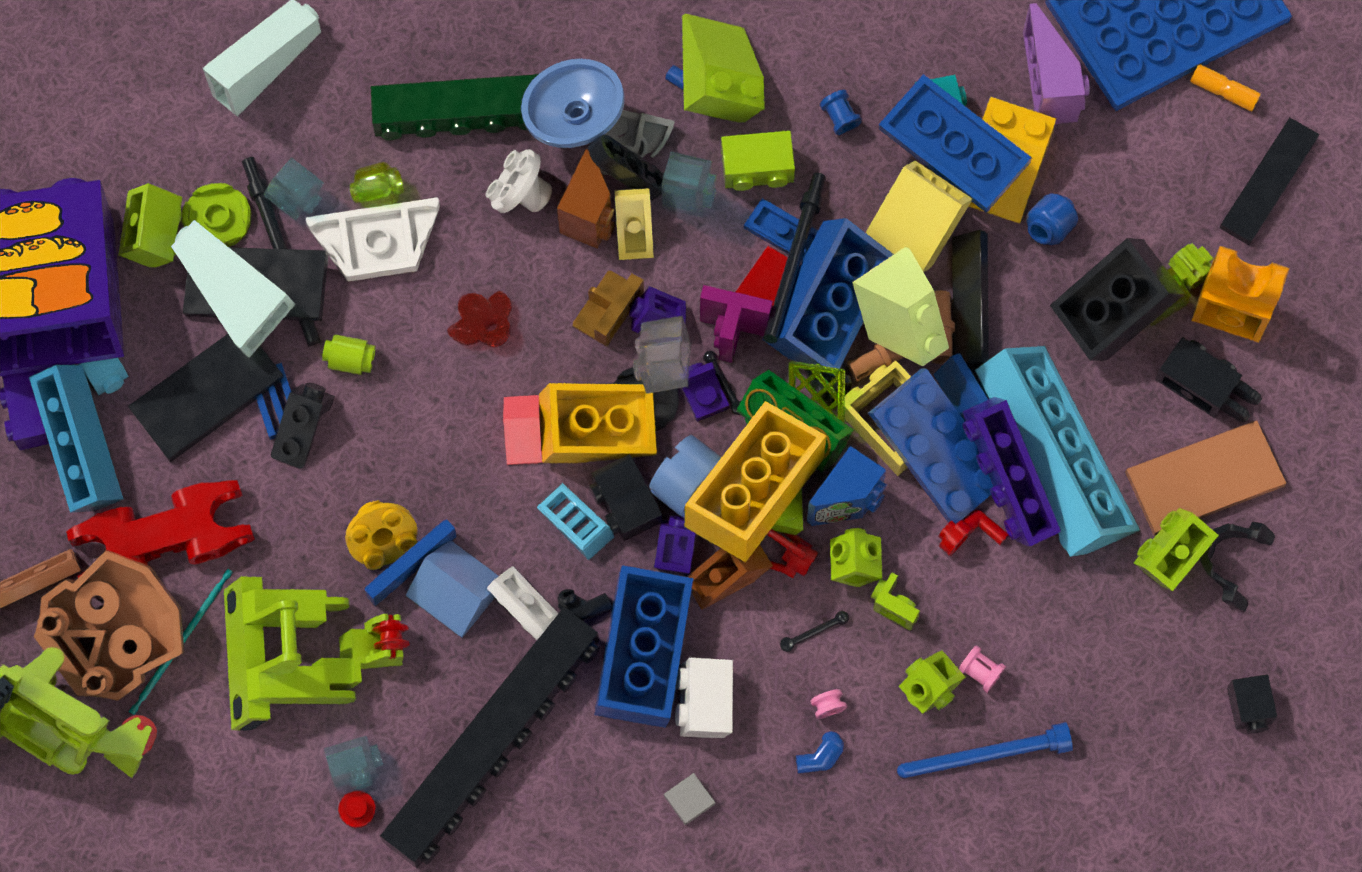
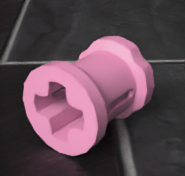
M976 645L962 662L959 670L983 685V690L988 693L1004 672L1006 666L1002 663L997 665L980 652L981 648Z

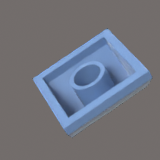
M449 541L425 557L406 593V597L463 638L495 598L487 587L498 575L453 541Z

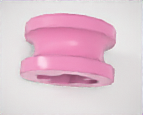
M840 689L824 692L810 700L811 705L817 707V712L815 713L817 719L840 713L847 708L846 702H841L840 700L842 696Z

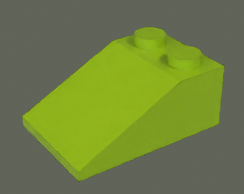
M685 13L682 16L684 110L733 122H746L764 110V77L745 29Z

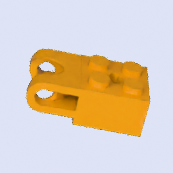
M1219 246L1203 283L1191 321L1259 343L1280 299L1289 268L1273 262L1268 266L1251 265L1242 261L1237 256V251Z

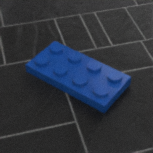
M924 74L879 123V130L939 177L971 197V202L986 213L1026 169L1032 159L1031 156Z
M921 368L868 413L948 522L953 521L957 524L991 495L990 488L994 486L989 475H984L978 465L976 456L980 453L975 441L970 442L964 432L962 423L965 421L927 369Z

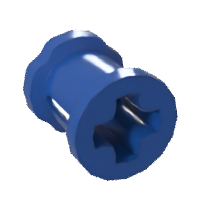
M846 90L833 92L820 102L822 111H827L835 125L833 131L838 136L858 127L862 123L861 116L854 113L847 100L849 95Z

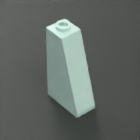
M290 0L203 68L212 96L238 116L321 33L317 12L308 4L302 6L296 0Z
M195 220L189 226L182 228L177 234L175 243L171 247L233 342L250 358L294 307L295 303L285 292Z

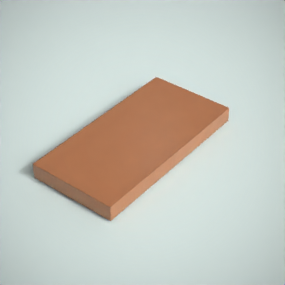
M1257 420L1130 467L1125 471L1154 536L1162 529L1160 524L1166 515L1171 511H1177L1178 508L1190 511L1200 519L1280 489L1286 485V481Z

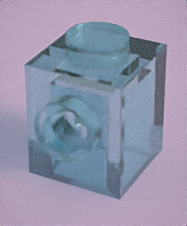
M291 157L271 180L263 196L294 220H297L304 211L310 214L319 204L322 198L318 193L324 182Z
M367 736L324 748L332 780L337 790L351 786L352 790L364 789L373 784L372 779L379 777L377 767L383 765L381 754L377 744L370 746Z

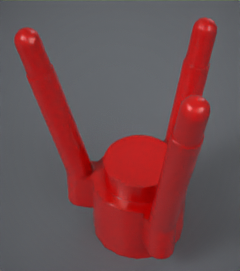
M771 528L767 536L786 548L782 560L787 562V564L783 565L770 561L773 565L770 569L782 572L792 579L796 573L805 577L819 552L812 549L813 545L804 541L798 535L784 533L792 540L791 542Z

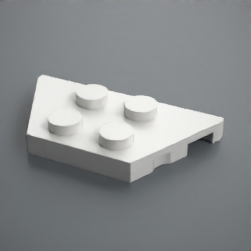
M437 197L305 218L308 229L323 249L328 252L331 260L349 282L417 271L440 205Z

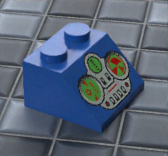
M850 446L809 501L807 523L812 526L860 519L863 518L868 510L874 513L885 497L883 492L887 487V484L884 483L886 469Z

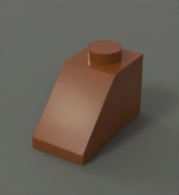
M760 544L746 562L720 548L687 577L693 578L691 593L701 610L753 583L773 565Z

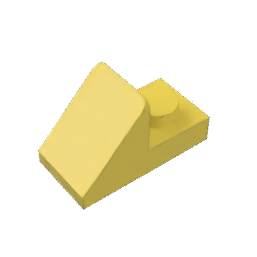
M649 188L614 191L619 260L654 258Z

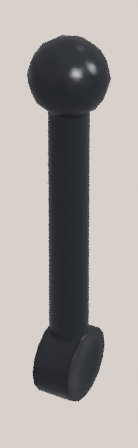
M711 350L705 352L703 359L707 364L713 362L715 374L732 403V412L740 415L737 412V408L741 401L737 400L717 364L716 353Z
M839 611L834 618L794 638H783L780 641V647L783 651L790 652L793 650L794 645L836 624H846L849 621V615L845 611Z

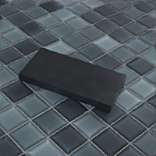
M230 248L285 292L295 303L294 307L282 320L322 321L329 257L326 250ZM187 271L183 314L191 317L218 318Z
M226 334L130 404L128 408L171 463L256 401L257 396L260 394L264 395L271 386L278 385L280 380L284 378V375L261 346L249 358L236 346L229 334Z

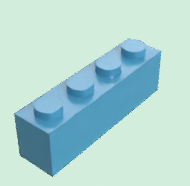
M55 365L29 377L69 511H96L123 500L83 365Z

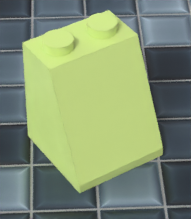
M904 247L853 282L869 340L921 366L926 365L949 349L934 290L909 248Z

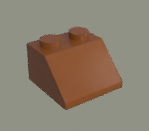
M585 149L557 207L559 231L562 235L598 249L602 239L608 241L613 232L615 222L611 220L614 208H611L610 192L600 168L591 159L588 149Z

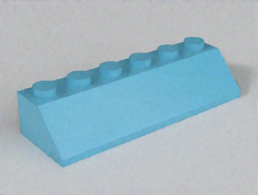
M1045 346L1005 348L975 370L980 379L981 388L989 399L997 397L1007 400L1061 529V532L1058 533L1060 543L1070 557L1091 553L1140 531Z

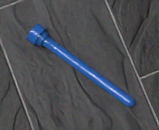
M1067 722L1051 725V729L1045 730L1043 735L903 763L897 767V774L901 778H908L1043 749H1049L1050 752L1057 751V754L1073 751L1071 734Z

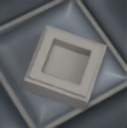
M694 773L664 793L665 799L685 826L715 805V801Z

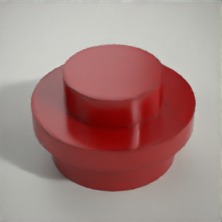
M352 791L341 799L338 811L340 818L346 825L353 828H361L373 820L376 806L372 797L366 792Z

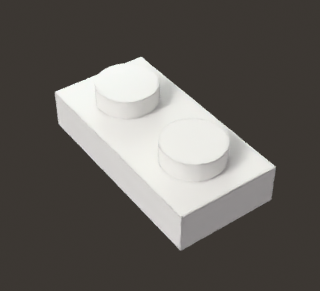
M513 566L494 579L487 587L497 601L536 640H538L558 615L557 611Z

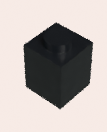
M1268 674L1234 679L1230 682L1227 691L1236 730L1246 728L1248 734L1268 730V725L1272 724L1278 717Z

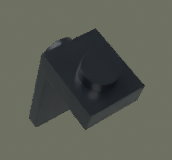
M314 383L302 384L289 393L271 452L273 459L299 469L305 466L320 417L330 410L335 398L334 395L326 393L324 387Z

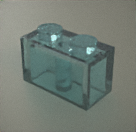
M671 151L662 180V208L703 218L705 208L712 209L716 195V188L714 187L717 175L711 174L712 161Z

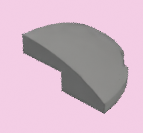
M623 110L617 123L606 135H609L642 158L646 154L653 152L649 156L653 158L667 142L675 121ZM600 169L602 174L609 175L608 173Z

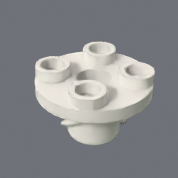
M530 149L524 150L521 153L514 150L507 156L504 161V171L498 180H494L490 184L486 192V197L491 200V205L495 210L500 213H506L518 204H521L532 212H538L548 203L552 194V187L537 176L541 164L540 156Z

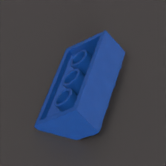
M847 218L823 221L799 267L777 342L766 343L788 359L831 376H836L864 322L853 282L894 254Z

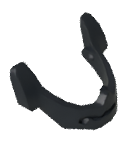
M1254 521L1249 528L1227 523L1213 529L1219 536L1199 559L1206 573L1223 588L1222 601L1233 608L1246 611L1248 601L1237 591L1239 586L1215 573L1214 564L1210 560L1213 557L1216 545L1222 540L1229 538H1246L1271 545L1275 539V534L1263 523Z

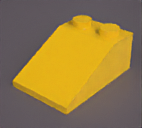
M990 97L982 120L1031 156L1032 159L1031 163L987 213L1020 224L1049 145L1056 118ZM973 202L969 204V207L983 211Z
M549 383L539 393L542 463H584L621 459L629 454L632 458L657 454L652 384Z

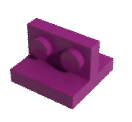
M703 285L700 295V322L715 325L714 348L719 349V360L733 362L741 331L764 336L773 301Z

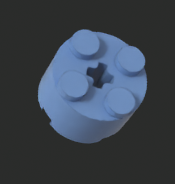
M693 435L687 436L675 447L679 452L671 459L665 458L654 474L649 486L652 489L650 492L682 518H685V504L722 458Z

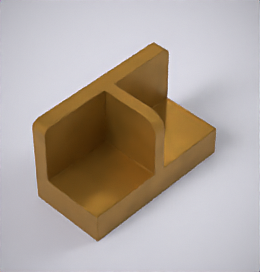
M607 271L597 288L590 287L588 290L589 299L574 320L573 327L607 347L629 315L634 299L641 297L643 294L644 280L633 273L626 280L613 271Z

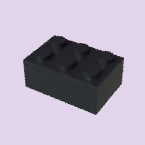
M1126 238L1050 304V307L1090 361H1106L1185 294L1144 239Z

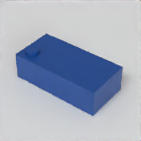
M621 566L617 578L594 715L666 728L671 717L693 578Z

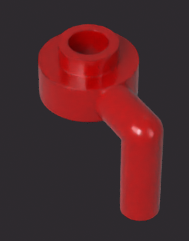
M974 510L964 521L960 520L957 524L950 521L938 537L942 540L939 547L949 556H952L977 527L999 545L1009 535L981 510Z

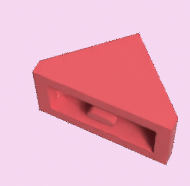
M539 395L504 397L503 423L507 465L542 463Z

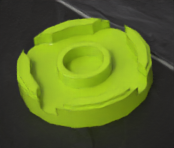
M210 183L199 187L192 193L193 196L189 198L188 202H185L182 208L183 226H189L195 220L227 247L237 244L245 237L251 225L252 212L246 197L228 184Z

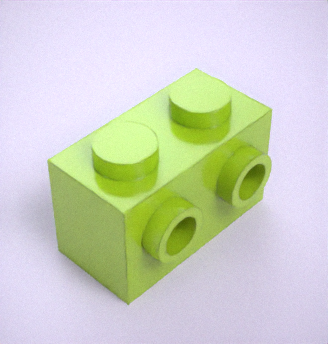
M791 131L721 137L725 188L744 191L753 188V186L768 185L772 188H778L794 182L795 166Z
M149 183L129 190L118 256L154 268L173 262L176 253L171 246L175 243L178 225L182 218V197Z
M1178 508L1177 511H1171L1166 515L1160 524L1162 529L1154 539H1148L1143 543L1137 552L1139 557L1134 562L1151 579L1170 591H1174L1219 536L1195 514L1182 508Z

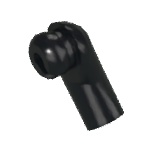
M565 589L557 597L560 611L565 607L582 621L590 620L612 610L606 593L587 601L577 596L574 590Z

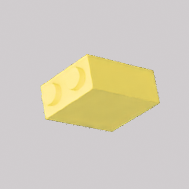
M913 161L903 167L865 233L893 254L904 247L909 248L922 271L925 272L935 263L971 203L972 198L917 161Z

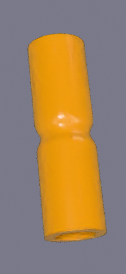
M1201 64L1197 66L1190 80L1191 83L1215 95H1221L1224 99L1251 112L1261 96V93L1234 80H1229L1226 76Z

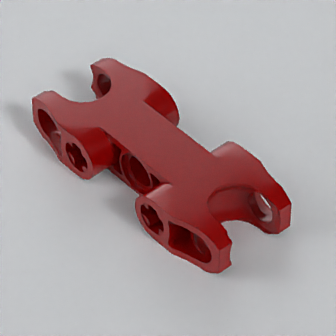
M237 480L198 483L179 489L171 495L174 509L136 520L133 508L119 507L97 513L90 519L66 531L68 541L72 547L89 542H98L104 544L106 550L148 565L147 561L161 558L160 554L172 550L173 553L186 550L189 563L196 565L223 557L232 550L255 540L250 525L241 524L233 527H223L214 522L215 511L221 504L243 496Z

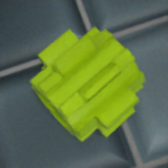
M1193 243L1188 244L1169 260L1168 265L1172 268L1170 275L1180 287L1185 284L1190 290L1192 288L1195 289L1205 281L1211 267L1210 262L1214 258L1203 246L1197 249Z

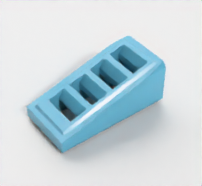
M563 483L537 506V509L588 560L614 538L610 527ZM567 498L570 503L555 515L552 510ZM577 508L579 512L565 524L562 520ZM587 518L590 522L575 534L573 530Z

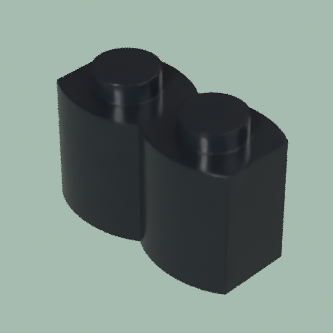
M630 454L591 473L593 483L588 485L597 505L602 502L605 504L609 514L604 517L613 535L620 533L622 539L626 541L662 523V514Z

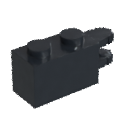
M1182 337L1159 369L1155 380L1213 418L1221 410L1235 418V420L1242 423L1246 422L1250 417L1249 411L1229 398L1230 395L1233 393L1247 403L1258 405L1262 400L1261 394L1240 380L1242 375L1237 372V368L1232 363L1224 359H1216L1207 353V349L1201 343L1195 340L1188 341Z

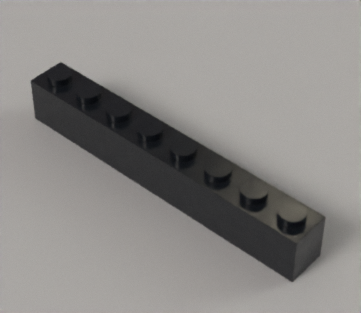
M563 607L381 833L380 838L382 842L415 868H418L422 862L428 865L438 854L440 847L437 843L445 833L451 836L461 825L464 818L460 815L469 804L474 807L482 799L487 790L483 786L492 775L495 778L499 777L506 769L510 761L506 757L514 747L521 749L532 735V731L529 728L536 719L539 718L543 721L550 714L555 706L552 699L560 689L566 692L573 685L578 676L574 672L582 662L589 664L600 649V646L597 645L599 642L598 632Z

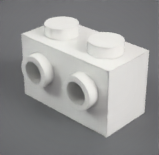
M687 659L681 664V668L678 669L676 681L677 690H681L680 704H677L675 711V722L677 726H680V736L724 738L732 733L733 660Z

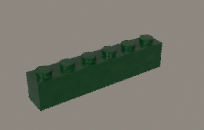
M538 74L371 86L372 125L375 136H381L385 140H396L401 138L403 134H416L418 137L428 138L435 136L436 132L450 131L453 135H465L473 129H484L489 133H498L505 130V127L519 126L522 130H528L522 118L521 104L527 87Z

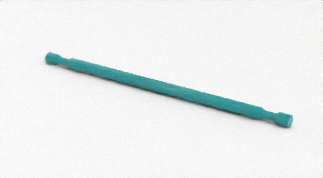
M227 569L221 581L216 584L184 630V643L221 591L225 581L232 575L233 572ZM173 659L160 665L139 695L137 702L128 711L129 713L136 714L142 701L147 698Z

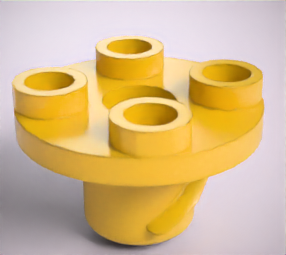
M377 500L368 502L359 509L357 515L347 527L345 540L347 548L355 560L364 564L367 569L377 570L383 565L395 562L417 543L418 531L412 514L406 508L398 504L383 503Z

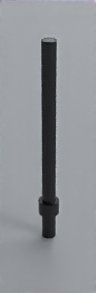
M245 158L242 161V165L249 182L247 189L251 200L256 201L272 248L287 249L269 199L271 191L265 179H262L255 158ZM299 320L308 347L321 343L314 321Z
M817 172L813 174L809 189L802 196L800 210L802 212L763 339L768 343L777 342L812 223L822 206L823 198L821 193L826 180L825 175Z

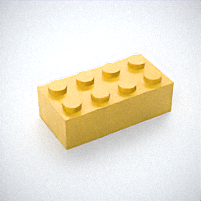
M765 401L685 504V527L746 562L824 459L826 435Z

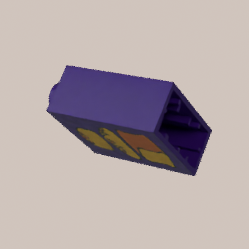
M66 178L56 182L49 188L23 192L0 189V376L43 370L55 365H74L124 357L114 220L101 181L87 182L78 178Z

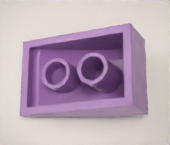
M1037 3L1029 4L1023 37L1034 111L1056 118L1055 124L1077 122L1080 111L1085 110V96H1089L1088 76L1082 75L1080 62Z

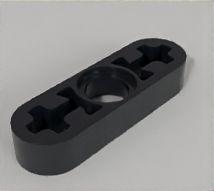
M604 134L589 144L588 151L590 157L600 169L631 189L649 188L650 201L655 200L668 190L667 181L657 167L609 135Z

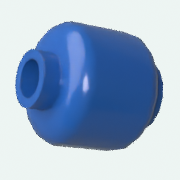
M1050 193L1044 195L1027 213L1026 223L1028 232L1040 244H1060L1078 223V215L1073 202L1059 194Z

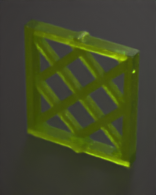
M789 362V384L798 391L805 387L813 396L811 400L817 401L821 407L835 417L837 416L832 409L838 405L837 418L845 423V369L826 367L820 364ZM798 369L811 370L813 374L805 379ZM821 372L832 373L836 377L828 383ZM796 377H797V378L800 380V382H801V384H800L797 388H796ZM815 377L824 386L818 393L809 384ZM836 382H838V394L832 388ZM826 391L836 400L830 406L820 397Z

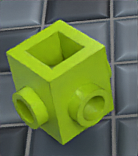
M851 528L845 530V534L830 539L831 581L861 587L882 579L881 537L867 534L866 530L861 528Z
M941 650L924 660L921 657L912 663L905 671L908 677L899 687L906 694L908 701L923 714L934 707L941 710L955 698L952 691L966 677Z

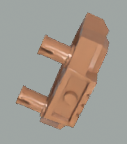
M106 550L76 581L67 579L41 597L40 617L37 622L34 638L44 651L47 648L55 647L63 652L64 662L59 672L77 696L103 697L118 701L145 682V673L184 653L180 605L150 566ZM98 595L104 599V606L101 609H95L92 606L94 596ZM77 637H96L91 654L88 653ZM127 640L136 642L137 649L134 653H128L125 650L124 644Z

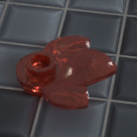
M497 291L488 300L477 293H468L460 297L458 311L462 319L447 329L449 336L456 342L466 346L479 342L489 347H499L505 344L511 332L508 317L512 311V304L508 296L502 291ZM497 325L494 330L488 331L489 327Z

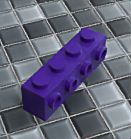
M993 397L962 411L966 420L962 423L964 432L970 442L975 441L980 453L976 456L978 465L984 475L988 474L994 487L990 488V493L995 504L1004 510L1007 520L1004 521V526L1009 537L1030 547L1061 532L1007 400Z

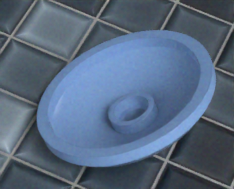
M590 59L562 61L542 71L529 84L522 99V118L531 135L546 145L558 148L583 146L594 142L609 132L617 123L624 108V89L617 74L603 63Z

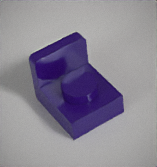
M649 286L643 295L636 297L631 304L629 316L632 317V331L639 333L647 322H651L660 328H665L679 334L686 325V301Z
M713 362L705 365L703 363L693 364L680 375V386L697 422L729 409V403L715 375Z
M670 516L669 521H662L654 568L690 573L696 533L685 527V518Z

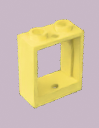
M895 361L888 367L882 365L876 369L869 377L870 382L862 389L857 386L848 392L842 400L844 403L841 415L891 470L899 476L908 467L896 451L893 452L858 414L862 408L894 383L898 388L911 377Z

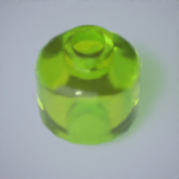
M378 162L357 169L354 174V182L350 183L352 199L355 203L360 202L364 208L396 204L399 200V195L404 192L399 170L396 167L392 168L386 162Z

